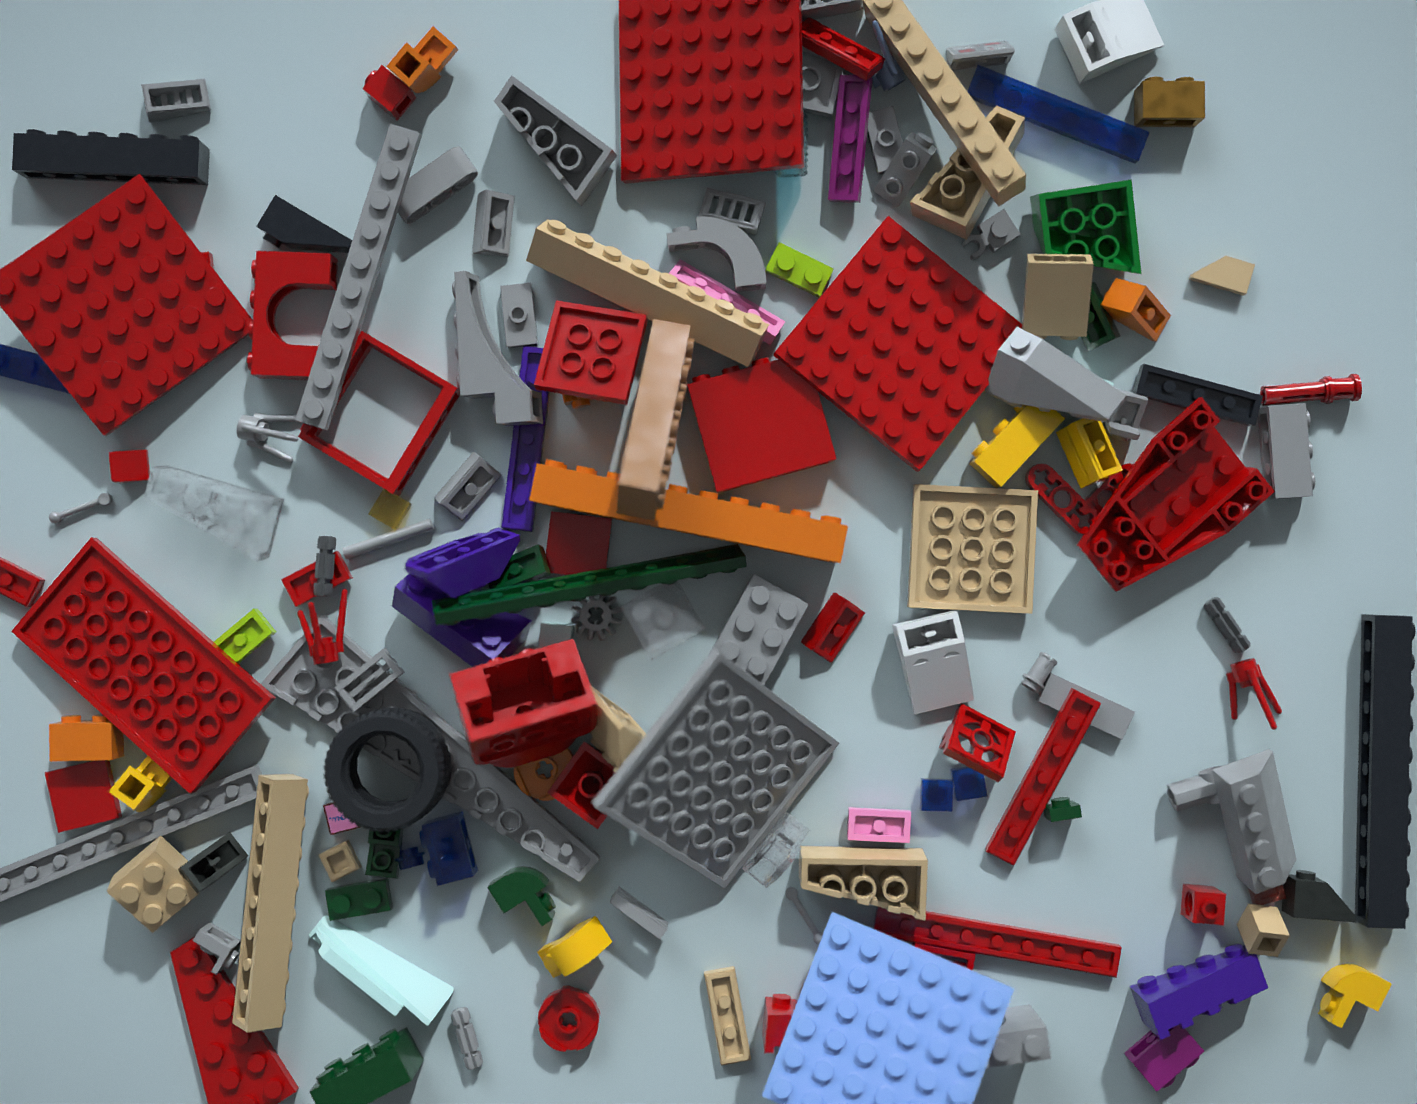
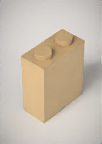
M1027 254L1022 316L1023 330L1042 339L1047 338V336H1060L1064 340H1076L1078 337L1087 336L1093 273L1091 255Z

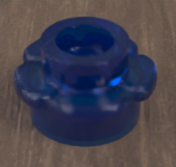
M417 846L399 851L400 857L395 858V862L398 861L400 870L423 865V855L425 852H419Z

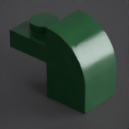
M528 866L512 868L492 880L487 887L503 913L526 901L541 926L550 922L555 915L554 909L556 905L548 892L543 893L541 891L547 886L549 879L538 869Z

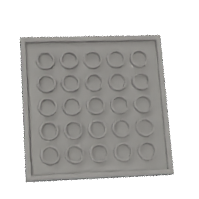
M714 648L592 803L601 812L718 885L726 888L839 745V742Z

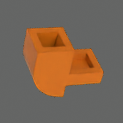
M432 26L415 48L406 42L386 67L415 93H422L441 78L440 71L457 53L458 48Z

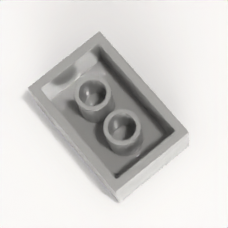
M753 574L710 653L714 648L765 685L809 604Z

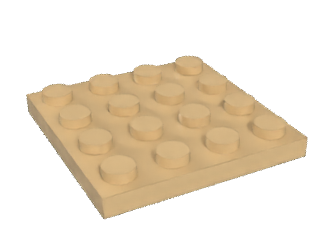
M914 484L907 607L1032 614L1038 490Z

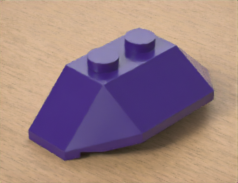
M498 527L491 529L487 533L456 539L408 558L405 563V571L431 590L441 593L445 597L455 598L471 590L483 588L487 583L499 579L520 542V535Z

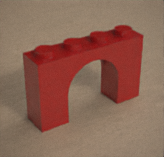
M256 251V260H253L251 264L252 277L255 278V288L250 293V305L254 312L253 321L249 323L252 352H249L247 357L248 369L251 370V375L260 379L308 380L318 346L291 345L284 342L276 329L275 314L278 305L284 297L296 290H337L338 259L331 253Z

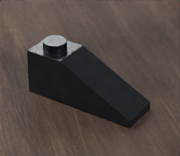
M277 195L273 197L256 226L265 233L263 239L277 248L284 244L290 249L349 253L352 240Z

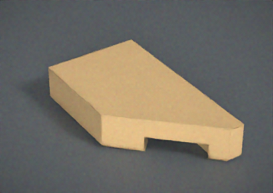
M1224 256L1191 274L1189 280L1243 296L1247 294L1255 264Z

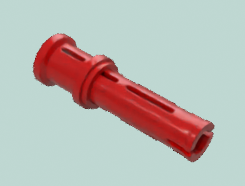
M1350 374L1346 378L1332 379L1331 376H1325L1317 382L1262 386L1260 389V395H1263L1261 403L1263 406L1313 400H1320L1325 404L1341 399H1349L1352 402L1359 401L1362 394V383L1358 374Z

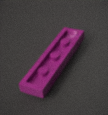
M840 75L828 200L830 202H861L872 77L865 81L856 75Z

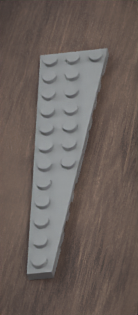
M320 615L318 622L321 636H332L333 642H336L337 626L325 615ZM311 625L310 631H311V633H312L313 639H315V638H314L313 629H312V625ZM344 633L343 635L344 652L338 653L339 661L324 664L313 663V656L309 654V647L305 635H303L261 683L263 687L291 705L304 710L309 716L330 726L337 733L348 722L358 716L381 708L398 707L399 709L405 708L406 710H412L414 713H419L421 716L426 717L428 721L430 720L438 728L437 730L442 733V737L445 738V743L448 745V751L451 755V776L442 798L458 805L469 812L474 818L480 819L492 826L500 834L518 842L523 848L539 855L544 861L578 882L599 861L600 855L537 800L524 794L517 783L499 767L491 764H475L467 739L398 679L393 681L359 710L353 712L335 687L370 660L372 656L347 634ZM379 662L346 687L347 692L352 691L382 667ZM387 670L353 698L355 702L360 700L391 675V673ZM377 735L364 744V750L380 757L388 765L414 781L419 782L420 764L415 751L407 742L395 736Z

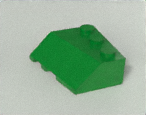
M1132 179L1041 193L1030 197L1033 228L1043 254L1091 255L1093 266L1142 274Z

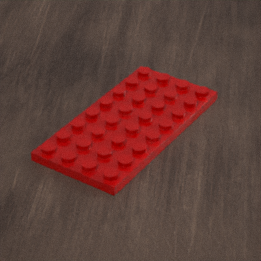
M91 537L11 631L190 794L196 793L276 698L98 538Z

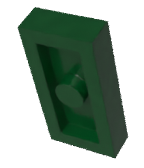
M537 544L513 554L500 578L488 583L489 589L533 582L550 576L544 547Z
M388 878L336 886L325 890L330 921L391 911L393 909Z

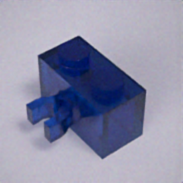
M463 811L427 820L422 825V830L419 832L422 847L428 849L430 860L427 861L428 872L432 879L435 878L437 886L470 878L477 873L478 868Z

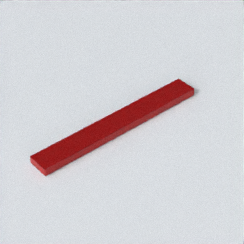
M878 906L873 929L903 941L1117 978L1122 949L1118 944L926 911V921L916 919L909 914L889 912L886 908Z

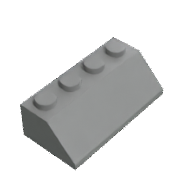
M1268 749L1212 770L1237 878L1255 894L1284 884L1296 861L1274 754L1272 750Z

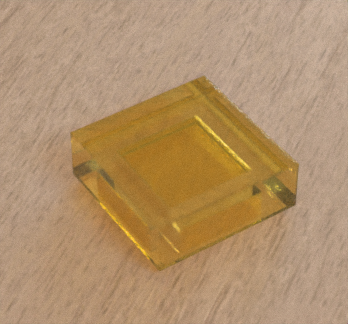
M383 488L368 514L392 529L397 530L412 503Z

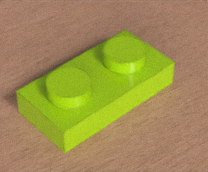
M778 242L765 272L820 298L834 268Z
M253 608L217 638L214 643L239 664L273 636L276 630L258 608Z

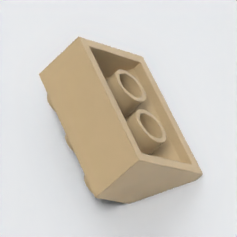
M591 686L597 702V725L593 731L589 732L593 737L590 741L603 752L602 757L615 767L613 770L616 773L647 733L629 713Z

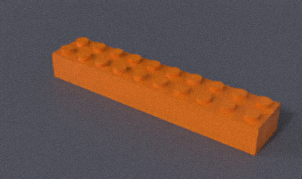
M546 459L545 465L536 464L529 501L537 504L831 563H841L848 529L847 525L841 524L842 518L823 515L818 520L810 518L811 512L792 509L790 514L779 512L780 506L761 503L760 508L748 506L749 500L731 496L730 502L718 500L717 493L700 490L698 496L688 494L687 487L669 484L668 489H666L663 510L657 509L655 520L617 514L619 473L607 472V477L598 476V471H595L593 468L576 466V471L568 470L567 465L563 462Z

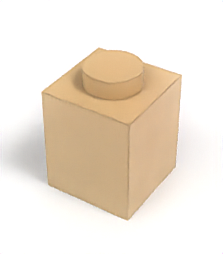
M1248 904L1237 923L1238 930L1249 954L1278 957L1290 936L1278 908L1273 906Z

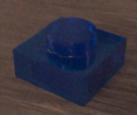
M969 767L950 769L956 801L988 797L983 774Z
M921 778L920 810L952 812L953 780Z

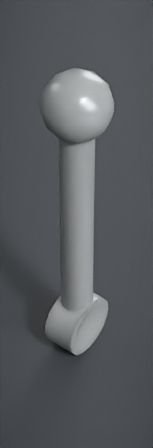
M101 493L98 499L60 513L52 512L49 515V520L56 524L64 517L99 504L109 505L112 502V497L110 494Z
M789 887L785 892L786 898L793 901L812 931L814 942L820 944L823 933L818 931L799 901L797 890L794 887Z

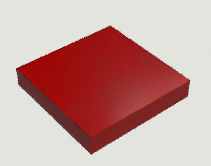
M551 511L546 547V558L550 573L571 575L607 568L613 519Z
M110 760L90 761L45 772L58 833L123 817L119 799L109 792L115 784Z

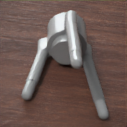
M255 413L253 417L242 415L238 421L236 433L239 439L247 440L248 446L259 448L292 463V457L261 441H265L267 436L297 442V436L269 429V424L265 422L298 421L295 420L296 415H264L260 413Z

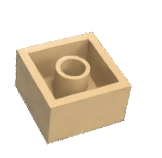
M161 835L113 875L106 891L152 933L198 895L179 871V868L187 863L188 860Z

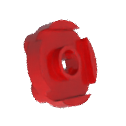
M566 985L561 989L551 992L543 1001L538 1012L539 1032L542 1039L551 1048L563 1052L574 1049L577 1051L588 1046L597 1034L600 1010L593 997L586 991ZM573 1013L575 1015L574 1020L577 1023L575 1025L571 1023L567 1026L563 1025L564 1018L562 1014Z

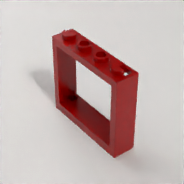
M361 331L336 407L372 348L440 388V394L389 478L320 438L319 435L323 429L303 423L298 437L390 493L400 496L460 397V389L364 331Z

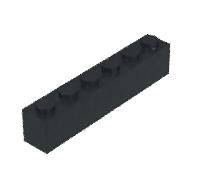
M28 129L26 133H14L12 170L25 178L128 182L138 174H141L147 183L208 185L210 149L198 137L181 135L180 139H169V137L160 134H150L149 138H138L137 135L131 133H119L118 137H108L107 134L101 132H88V136H80L74 132L64 130L57 131V135L46 134V132L41 130Z

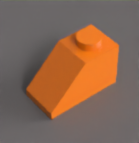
M1115 278L1100 304L1114 320L1154 342L1157 341L1171 316L1147 286Z

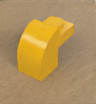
M147 756L137 769L129 766L109 792L133 810L143 812L157 802L167 791L165 787L172 777Z
M594 916L577 924L562 938L544 945L537 953L553 978L561 974L565 977L586 965L613 941L597 916Z
M1355 964L1335 966L1327 971L1321 979L1323 983L1331 988L1322 997L1318 1014L1330 1023L1342 1028L1355 1001L1378 1012L1392 983Z

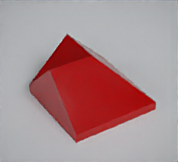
M584 741L547 793L598 830L608 815L598 810L592 802L615 774L613 770L615 767L602 757V751Z

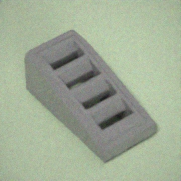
M205 79L141 84L149 122L211 110ZM198 89L200 102L194 103L192 90ZM179 93H186L187 104H181ZM173 94L175 105L168 104L167 95ZM161 97L162 106H156L155 98Z
M707 188L698 217L719 218L736 225L745 233L756 236L766 202ZM713 198L719 199L715 214L709 213ZM724 202L730 203L726 217L720 216ZM736 205L742 207L738 220L732 218ZM748 209L753 210L750 222L744 221Z

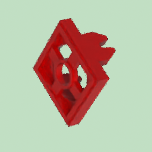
M961 703L956 710L952 723L942 736L943 741L939 748L944 750L943 754L999 783L1005 774L1016 731ZM974 724L980 726V728L972 731L964 725ZM975 734L984 736L989 743L988 747L979 745L975 740ZM958 735L969 740L973 747L972 754L962 748ZM988 751L994 753L990 762L982 760L983 753Z

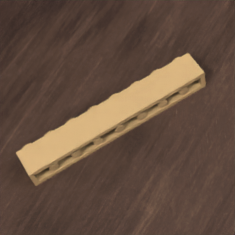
M863 0L866 19L871 26L873 21L878 22L890 53L997 206H1001L1026 190L1025 172L902 0Z
M547 219L535 229L526 259L527 262L634 313L647 315V319L651 321L657 319L690 325L689 338L695 339V342L747 367L757 356L770 325L764 322L758 315L738 310L729 301L717 300L707 295L699 287L688 286L678 281L672 274L661 273L650 268V265L645 261L633 260L623 255L615 247L604 246L595 242L593 237L588 234L577 233L566 228V225L558 220Z
M294 774L258 776L232 1021L234 1025L245 1032L282 1027V1018L286 1011L284 999L286 985L289 981L288 962L289 954L292 951V924L296 917L294 905L295 895L299 888L298 867L302 858L301 839L302 831L305 828L304 810L305 801L309 794L308 779Z

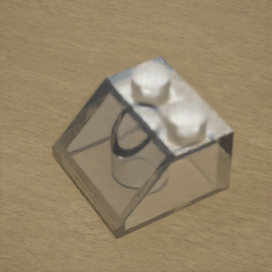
M679 581L669 585L659 584L620 606L651 661L705 630L703 623Z

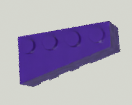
M410 574L404 577L394 588L392 607L472 667L486 664L494 658L510 657L527 640L532 620L517 613L504 612L494 614L487 619L472 618L462 620L455 625H436L431 600L446 598L445 595L431 590Z
M1235 944L1224 949L1225 952L1215 956H1200L1195 960V963L1190 965L1172 966L1166 970L1167 973L1156 977L1150 975L1140 978L1137 984L1130 986L1142 1022L1162 1040L1170 1036L1168 1029L1176 1025L1185 1029L1194 1024L1192 1018L1199 1014L1212 1016L1220 1012L1222 1003L1226 1001L1229 1004H1237L1268 989L1257 954H1249L1245 945Z

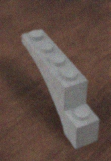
M467 271L454 272L455 281L452 284V293L456 299L454 325L457 329L458 343L455 346V354L459 360L457 387L460 389V396L472 399L495 397L492 412L496 419V424L504 426L543 424L541 393L531 390L513 371L493 338L481 299L479 276Z

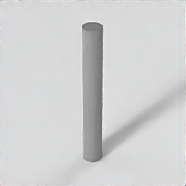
M427 519L344 547L343 554L346 559H350L434 530V525L431 519Z

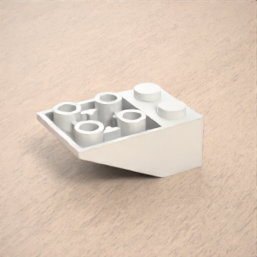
M1099 0L1091 2L1063 15L1055 27L1057 36L1079 84L1164 46L1144 0Z
M950 610L892 625L914 715L974 700L966 645L957 611Z

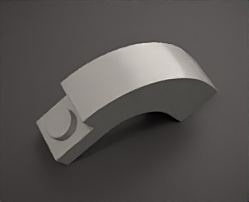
M696 217V230H691L689 226H682L672 229V233H667L669 252L707 248L722 254L732 268L735 292L766 289L767 281L761 254L753 240L736 225L719 218Z

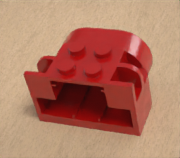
M574 639L535 650L525 649L514 656L494 658L486 664L449 674L463 730L473 762L477 765L491 764L502 768H512L544 759L565 751L573 744L577 737L588 734L596 728L597 702Z

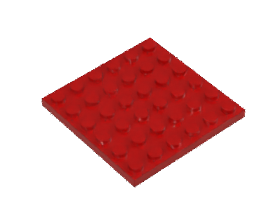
M619 0L622 182L627 184L804 168L801 0Z
M141 174L132 178L0 269V307L104 436L112 433L249 335V323L253 321Z
M887 216L777 348L773 356L793 370L822 396L918 473L989 385L988 378L999 348L1016 327L1022 329L1023 324L891 217Z

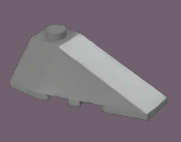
M1019 327L1014 329L999 348L988 378L989 385L985 388L987 394L1010 406L1022 407V405L1039 407V410L1044 412H1050V410L1069 412L1074 417L1109 422L1127 399L1124 393L1042 338Z

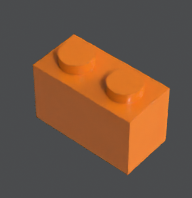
M81 715L61 716L60 722L49 724L50 762L114 760L124 757V733L104 715H93L92 720L81 721Z

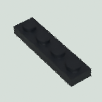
M1147 364L1140 365L1133 393L1146 396L1150 400L1184 409L1188 408L1199 397H1202L1218 418L1250 427L1256 425L1263 395Z

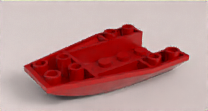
M1202 397L1195 400L1152 438L1077 544L1079 549L1115 592L1229 533L1275 492L1257 468L1244 466L1216 430L1215 426L1220 420Z

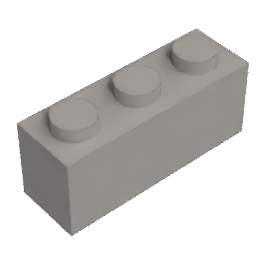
M1306 403L1270 405L1259 410L1258 427L1262 475L1275 491L1266 500L1313 496L1315 476L1311 472L1310 459L1313 456V446L1308 438L1311 417L1310 413L1306 410Z

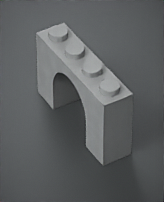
M1031 1005L1008 1007L986 1068L1051 1059L1047 1027Z

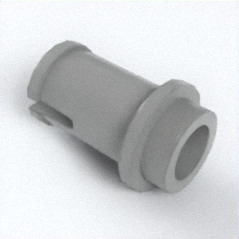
M1040 652L1039 657L1028 674H1023L1024 680L1021 684L1029 690L1038 693L1040 689L1043 690L1045 688L1043 683L1058 662L1054 658L1051 660V656Z

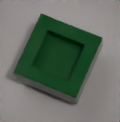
M1069 797L1051 799V804H1047L1043 811L1044 817L1050 822L1082 818L1080 805L1073 800L1070 801Z

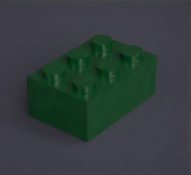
M406 1027L397 1032L396 1028L379 1037L380 1042L372 1046L369 1043L363 1044L352 1052V1057L344 1061L340 1057L324 1067L325 1071L316 1077L317 1082L309 1091L315 1104H369L412 1081L424 1059L408 1028Z

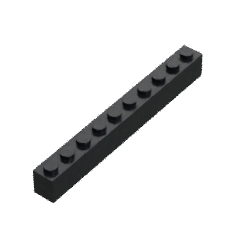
M1362 614L1355 915L1356 921L1368 928L1406 929V919L1409 917L1406 890L1410 884V876L1407 871V857H1409L1411 852L1408 840L1411 812L1408 808V801L1412 791V782L1409 778V764L1413 759V752L1410 747V733L1413 730V719L1410 712L1411 702L1414 698V688L1411 685V671H1413L1415 666V659L1412 654V640L1416 633L1413 616Z

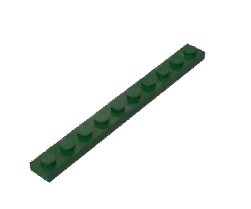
M738 544L431 601L436 625L444 624L449 626L458 624L462 620L472 618L487 619L494 614L504 612L511 614L519 613L526 608L536 606L541 608L551 607L555 603L568 600L579 602L586 599V597L595 595L610 596L614 595L617 591L627 589L642 590L648 585L659 583L669 585L676 583L680 579H701L712 573H733L739 568L747 567L746 555Z

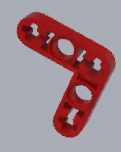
M1041 463L1030 467L1026 472L1025 481L1030 490H1038V497L1073 532L1084 535L1088 527H1079L1077 524L1080 522V519L1075 514H1070L1068 517L1066 513L1074 509L1078 503L1080 507L1075 509V511L1081 516L1088 514L1090 518L1087 522L1091 525L1103 508L1097 500L1099 493L1105 490L1113 494L1116 488L1109 485V483L1112 482L1113 485L1118 484L1123 479V475L1119 472L1103 480L1085 499L1047 464ZM1127 463L1121 465L1123 469L1121 472H1129L1134 464ZM1045 471L1047 474L1044 477L1045 481L1049 485H1053L1056 481L1058 486L1051 489L1048 495L1044 494V491L1049 488L1044 483L1035 484L1036 475L1034 472L1040 473ZM1058 491H1065L1070 497V503L1065 508L1058 507L1054 502V496Z

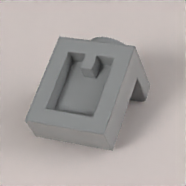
M210 922L201 928L193 939L205 953L219 956L211 971L215 975L219 974L224 968L229 970L239 956V952L236 949L241 940Z

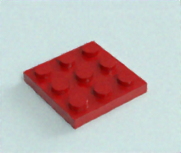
M556 300L534 382L536 390L627 405L648 322L647 315Z

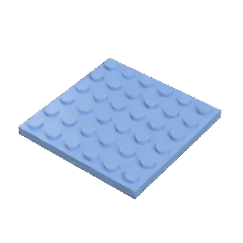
M832 912L762 1096L778 1104H972L1014 988Z

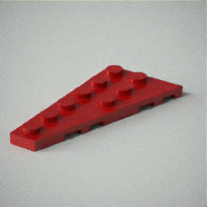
M194 936L171 951L170 954L208 1104L280 1103L299 1089L298 1085L263 1030L245 1032L232 1023L236 988L224 969L217 975L211 972L217 962V958L215 955L202 951L200 945L193 941Z

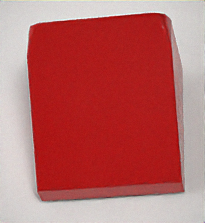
M148 450L109 452L111 480L113 483L122 484L151 480Z

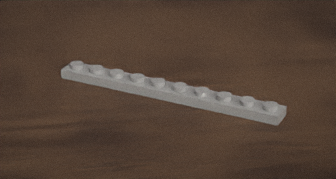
M389 124L295 418L298 422L327 431L329 429L422 138L419 132Z
M257 764L200 787L196 793H185L148 808L143 812H138L0 868V902L157 839L160 835H167L256 799L258 776L262 775L259 765Z

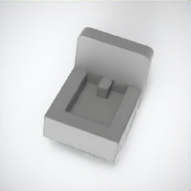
M1119 390L1127 396V399L1109 422H1104L1107 431L1117 440H1138L1140 436L1138 427L1149 400L1146 396Z

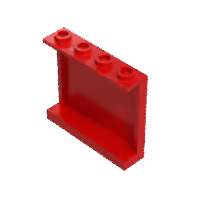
M769 357L752 361V367L741 370L739 365L721 370L722 375L710 378V374L699 375L692 378L693 383L687 384L717 494L834 462L837 459L818 391L779 359L769 361Z

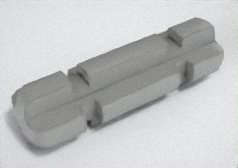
M467 1007L458 1008L451 1013L453 1025L457 1026L455 1032L461 1053L465 1054L463 1059L468 1070L476 1069L482 1065L483 1059L481 1052L477 1051L479 1045L473 1024L469 1023V1019H471Z

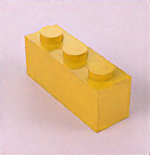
M1027 405L1014 407L1013 410L1017 413L1009 421L1004 418L992 430L995 436L988 443L983 440L972 451L971 454L974 458L969 464L994 488L1002 487L1064 421L1065 418L1056 410H1050V412L1040 411L1039 407Z

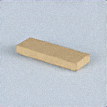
M731 966L704 971L721 1066L751 1060L735 967Z

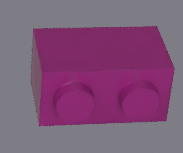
M1179 1025L1168 1029L1170 1036L1162 1040L1150 1030L1124 1053L1156 1092L1161 1088L1170 1086L1174 1082L1176 1075L1184 1068L1193 1066L1204 1052L1188 1031L1180 1028Z

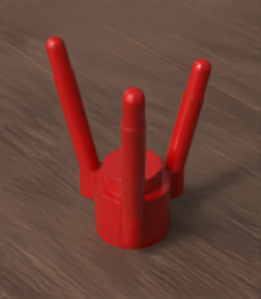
M343 589L341 592L336 642H333L332 636H321L313 602L308 603V609L315 639H313L304 612L302 610L297 612L309 647V654L313 656L314 664L339 661L338 653L344 652L343 635L347 608V589Z
M1255 658L1231 664L1232 672L1226 674L1229 682L1231 718L1233 720L1238 718L1236 683H1239L1241 688L1253 686L1271 729L1276 730L1277 725L1264 693L1277 714H1281L1282 709L1262 675L1260 666L1256 663Z

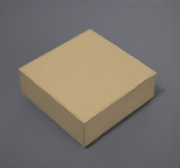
M349 839L319 854L331 882L362 867Z

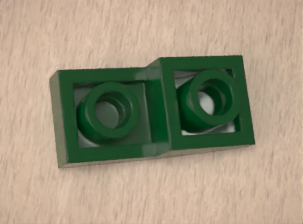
M369 829L367 843L370 846L365 875L398 879L403 829L392 830L391 832H378V830L371 831Z

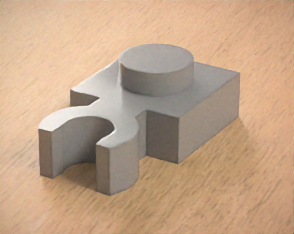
M1005 209L979 224L976 228L980 235H969L968 239H964L962 242V246L975 243L978 250L970 258L971 260H976L984 253L987 246L994 253L1019 237L1020 232Z

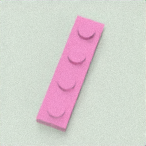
M681 259L669 272L679 282L688 286L699 287L707 295L717 300L729 301L734 305V308L761 317L764 322L770 324L763 339L769 345L773 343L785 323L784 320Z

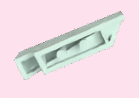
M327 915L318 922L309 934L310 938L321 945L318 952L325 961L394 1016L405 1006L428 1026L454 991L452 986L336 920L330 921Z

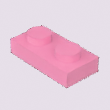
M848 807V840L910 843V810Z

